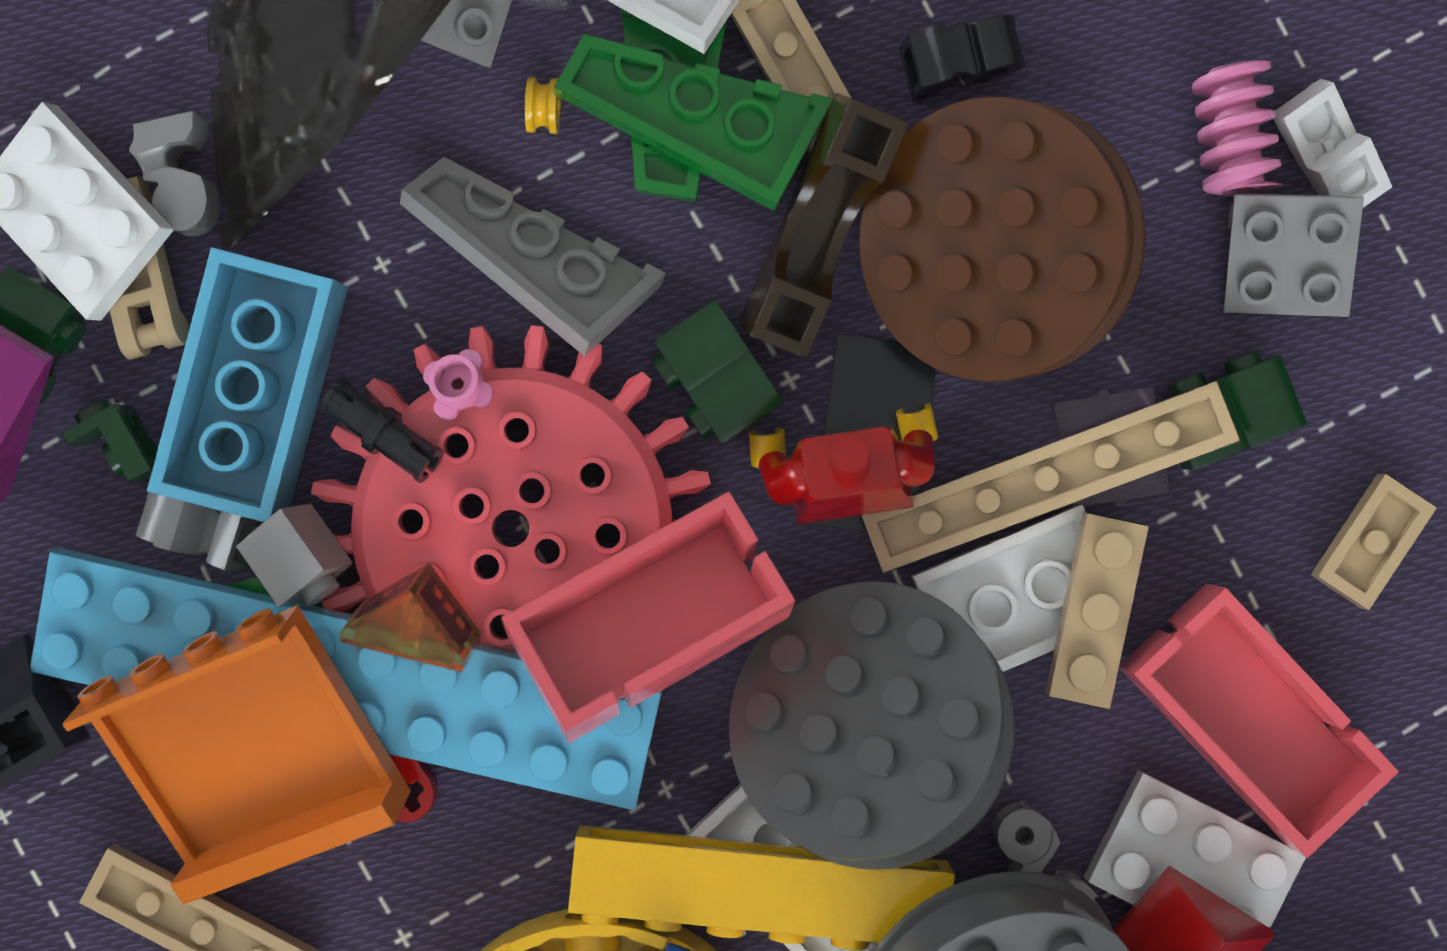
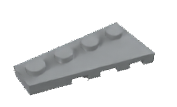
M446 157L441 158L402 189L400 204L583 356H586L661 287L666 275L665 272L648 263L642 269L619 257L620 249L598 237L592 243L563 227L565 220L545 209L540 213L523 207L513 201V192Z

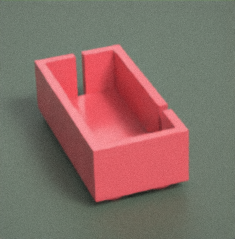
M730 492L710 501L501 617L507 636L568 744L618 716V701L625 698L629 707L632 708L790 617L795 599L766 551L755 556L759 540ZM753 560L750 572L745 564Z
M1206 583L1167 620L1174 629L1171 634L1157 629L1119 665V669L1280 840L1306 858L1313 854L1399 773L1360 730L1348 726L1351 720L1225 587Z

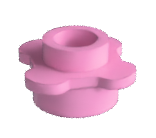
M465 349L459 355H447L426 366L423 379L429 385L432 394L436 398L433 409L440 418L452 420L457 417L461 410L471 406L484 408L492 401L494 391L490 384L484 381L480 370L483 365V359L478 352ZM456 380H463L464 385L461 389L456 390L453 388V383Z

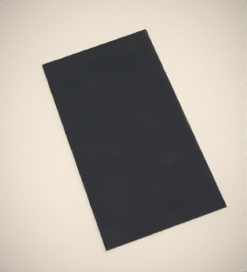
M837 334L824 435L885 426L891 427L900 442H902L896 411L904 408L905 413H913L924 409V404H932L936 369L922 362L900 342ZM910 486L912 496L920 493V486ZM862 515L812 523V525L868 532Z

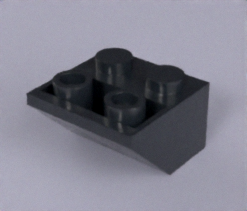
M25 634L0 649V792L91 738L84 725L68 732L62 725L74 711V708L55 677L31 671L30 665L34 641L30 634Z

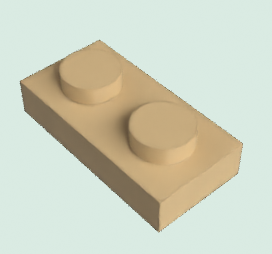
M1377 474L1310 575L1359 608L1370 610L1437 507L1387 474Z

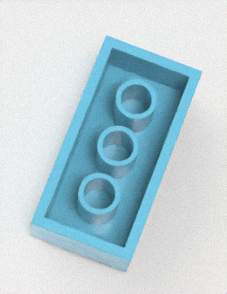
M211 247L147 492L265 522L280 508L291 507L348 291L347 286L330 278Z

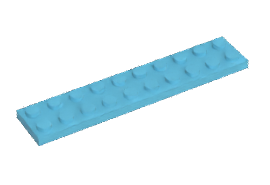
M58 548L49 553L30 669L34 673L90 685L106 676H112L115 681L129 676L136 666L155 655L164 654L168 660L182 654L183 649L187 645L207 633L217 632L220 637L236 631L240 623L257 612L271 609L275 615L298 605L388 754L634 811L636 809L662 691L632 708L629 707L625 698L618 701V716L568 744L517 652L466 641L460 649L452 637L365 617H359L352 621L356 615L317 606L308 607L306 604L299 602L278 607L269 595L63 548Z

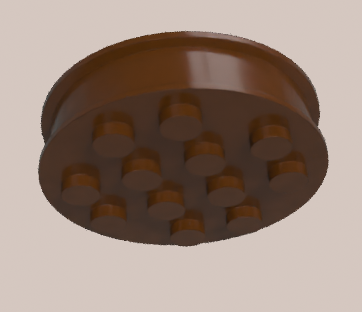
M982 97L944 107L922 119L904 134L884 182L868 196L864 203L860 223L859 246L863 277L869 296L883 323L896 340L922 362L939 371L968 380L993 382L1024 378L1061 368L1077 360L1101 342L1120 320L1135 293L1144 261L1146 233L1142 201L1133 176L1119 152L1095 127L1064 109L1045 103L1010 97Z

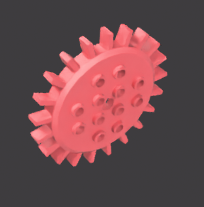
M531 325L524 340L525 357L522 368H498L495 361V342L488 329L483 326L470 328L469 349L478 352L482 357L483 365L480 370L484 381L490 384L494 391L493 399L486 407L471 406L459 411L456 418L445 420L440 418L433 409L436 398L431 390L409 405L401 397L395 386L373 378L365 386L376 404L383 409L393 407L402 414L401 419H403L402 422L434 446L443 449L444 455L436 470L432 473L427 468L425 469V472L429 474L427 480L418 483L414 480L413 476L380 452L374 455L363 449L361 439L350 430L339 425L334 427L330 437L342 449L362 456L366 462L357 485H351L338 479L314 481L311 494L327 503H345L353 507L352 533L348 535H333L346 554L354 555L360 581L352 586L336 589L321 602L326 609L346 612L362 601L371 600L418 572L405 591L373 610L383 622L451 637L419 595L421 589L417 584L418 575L423 570H431L437 575L440 586L473 628L466 641L516 652L509 637L501 638L494 633L492 623L496 616L506 615L673 523L671 499L682 494H697L711 484L709 473L690 470L678 477L665 478L656 454L665 446L679 442L690 428L684 418L679 417L665 420L656 430L643 435L628 417L630 411L636 404L647 397L653 382L644 372H640L628 379L621 392L610 401L591 389V381L602 365L604 351L602 345L598 344L586 356L579 352L576 366L572 374L567 378L555 373L546 372L545 370L546 357L550 347L546 328ZM426 344L413 349L416 366L422 374L429 363L442 358ZM456 380L453 383V388L456 390L461 389L464 385L463 380ZM517 418L523 419L529 427L527 438L519 443L511 441L507 435L508 424ZM454 434H462L468 441V450L460 458L451 456L447 450L448 439ZM591 463L599 464L605 472L603 483L596 488L587 486L582 480L583 469ZM532 478L539 480L544 486V495L536 503L528 502L522 495L523 484ZM469 494L478 495L484 504L483 512L476 518L468 517L462 510V502ZM410 509L418 511L423 518V526L417 533L406 531L402 524L403 515ZM507 510H516L522 513L529 523V534L526 540L518 546L505 545L498 539L495 533L497 518ZM603 524H613L618 528L620 540L616 546L607 548L599 543L597 531ZM551 539L558 544L560 554L555 562L546 563L539 558L537 547L542 540ZM484 554L494 556L499 563V571L493 578L483 577L477 569L478 560ZM407 579L406 581L400 583L397 588H399V587H401L402 585L406 584L409 579ZM437 587L434 593L440 600L443 593ZM392 588V589H390L389 591L385 592V594H384L382 597H384L385 595L391 593L394 588ZM380 596L370 601V604L377 601ZM446 600L444 607L452 614L455 609ZM458 615L455 621L463 630L466 624Z

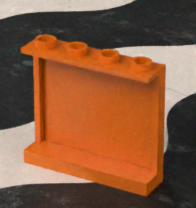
M298 605L275 615L271 609L257 612L240 623L236 631L220 637L217 632L207 633L187 645L183 649L182 654L168 660L164 654L155 655L136 666L129 676L115 681L112 676L103 677L88 685L78 694L77 698L80 704L62 723L68 732L91 722L184 861V865L170 885L183 905L393 826L411 792Z

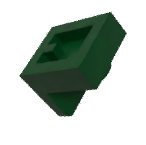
M107 400L98 402L77 413L74 416L77 425L61 434L66 444L71 446H87L104 437L107 443L102 445V451L108 464L119 476L125 475L128 481L150 480L158 449L134 406L110 405Z

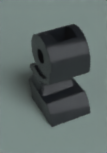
M992 16L968 24L963 21L957 23L952 29L947 30L940 26H932L927 29L909 32L900 45L899 50L912 101L940 92L945 85L956 78H961L967 84L977 85L990 82L989 79L1023 68L1025 60L1021 52L1014 16Z

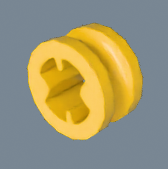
M536 77L527 78L525 91V126L527 133H535L537 128L546 127L549 129L550 134H558L561 117V98L554 95V86L559 78H551L547 84H540Z

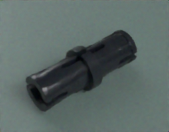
M341 379L335 383V388L340 391L339 394L332 388L327 391L320 404V411L325 415H329L361 439L363 449L374 455L380 452L413 476L414 480L418 483H422L429 478V474L425 472L426 468L432 473L436 470L444 455L443 449L434 446L402 422L403 419H401L402 414L393 407L383 409L354 388L346 379Z

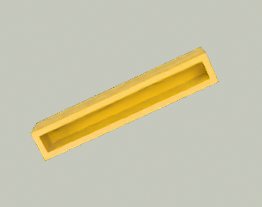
M580 825L575 837L568 913L582 914L583 922L599 926L615 924L619 922V918L644 920V927L661 932L680 931L682 924L707 926L706 932L708 934L723 938H739L743 936L744 930L769 932L768 938L780 943L802 944L806 942V936L831 938V945L838 948L864 950L868 948V942L880 943L890 929L919 904L953 886L955 873L945 860L927 859L913 865L895 869H857L825 860L801 846Z

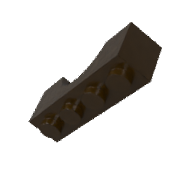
M836 92L739 322L750 336L802 357H808L832 302L834 271L845 238L868 196L884 182L908 127V122Z

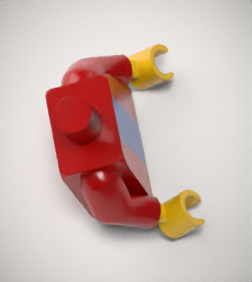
M929 403L924 404V409L913 413H905L904 408L896 411L902 442H900L891 427L885 426L817 436L800 440L789 460L786 457L785 429L777 427L774 434L766 435L756 434L755 430H750L751 466L759 468L768 495L774 502L779 505L794 504L797 525L913 508L910 486H920L927 483L932 478L935 470L933 441L937 440L938 433L932 405Z

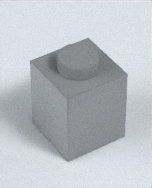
M312 504L280 508L236 546L278 607L302 601L308 607L319 603L339 587V583L335 578L353 564Z

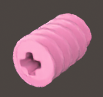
M1250 60L1219 66L1209 70L1208 74L1199 77L1192 84L1193 94L1198 98L1207 99L1195 107V118L1201 122L1211 123L1197 133L1198 143L1214 147L1200 156V166L1202 168L1217 171L1202 182L1203 191L1209 194L1220 196H1234V193L1258 194L1283 186V184L1265 181L1264 174L1282 166L1281 159L1263 157L1261 151L1277 143L1279 136L1259 131V125L1276 117V110L1258 108L1256 101L1273 94L1274 89L1271 85L1254 83V76L1271 68V61Z

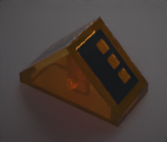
M430 563L363 601L340 631L339 642L463 672L473 655L474 648L480 643L481 631Z

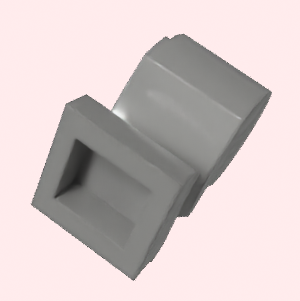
M194 111L132 124L134 138L129 147V152L139 163L143 172V179L157 187L152 197V206L173 227L175 232L188 237H199L208 233L216 225L220 213V196L216 184L201 175L178 169L177 159L183 153L201 151L208 139L209 121Z
M148 492L135 535L153 543V546L164 550L196 556L208 554L206 562L222 570H250L249 564L236 546L264 522Z
M1021 802L1004 805L996 812L992 820L991 832L994 841L1005 855L1013 860L1008 866V871L1042 873L1044 867L1060 845L1058 835L1051 823L1034 807ZM1062 869L1054 875L1082 888L1093 899L1098 897L1077 874Z

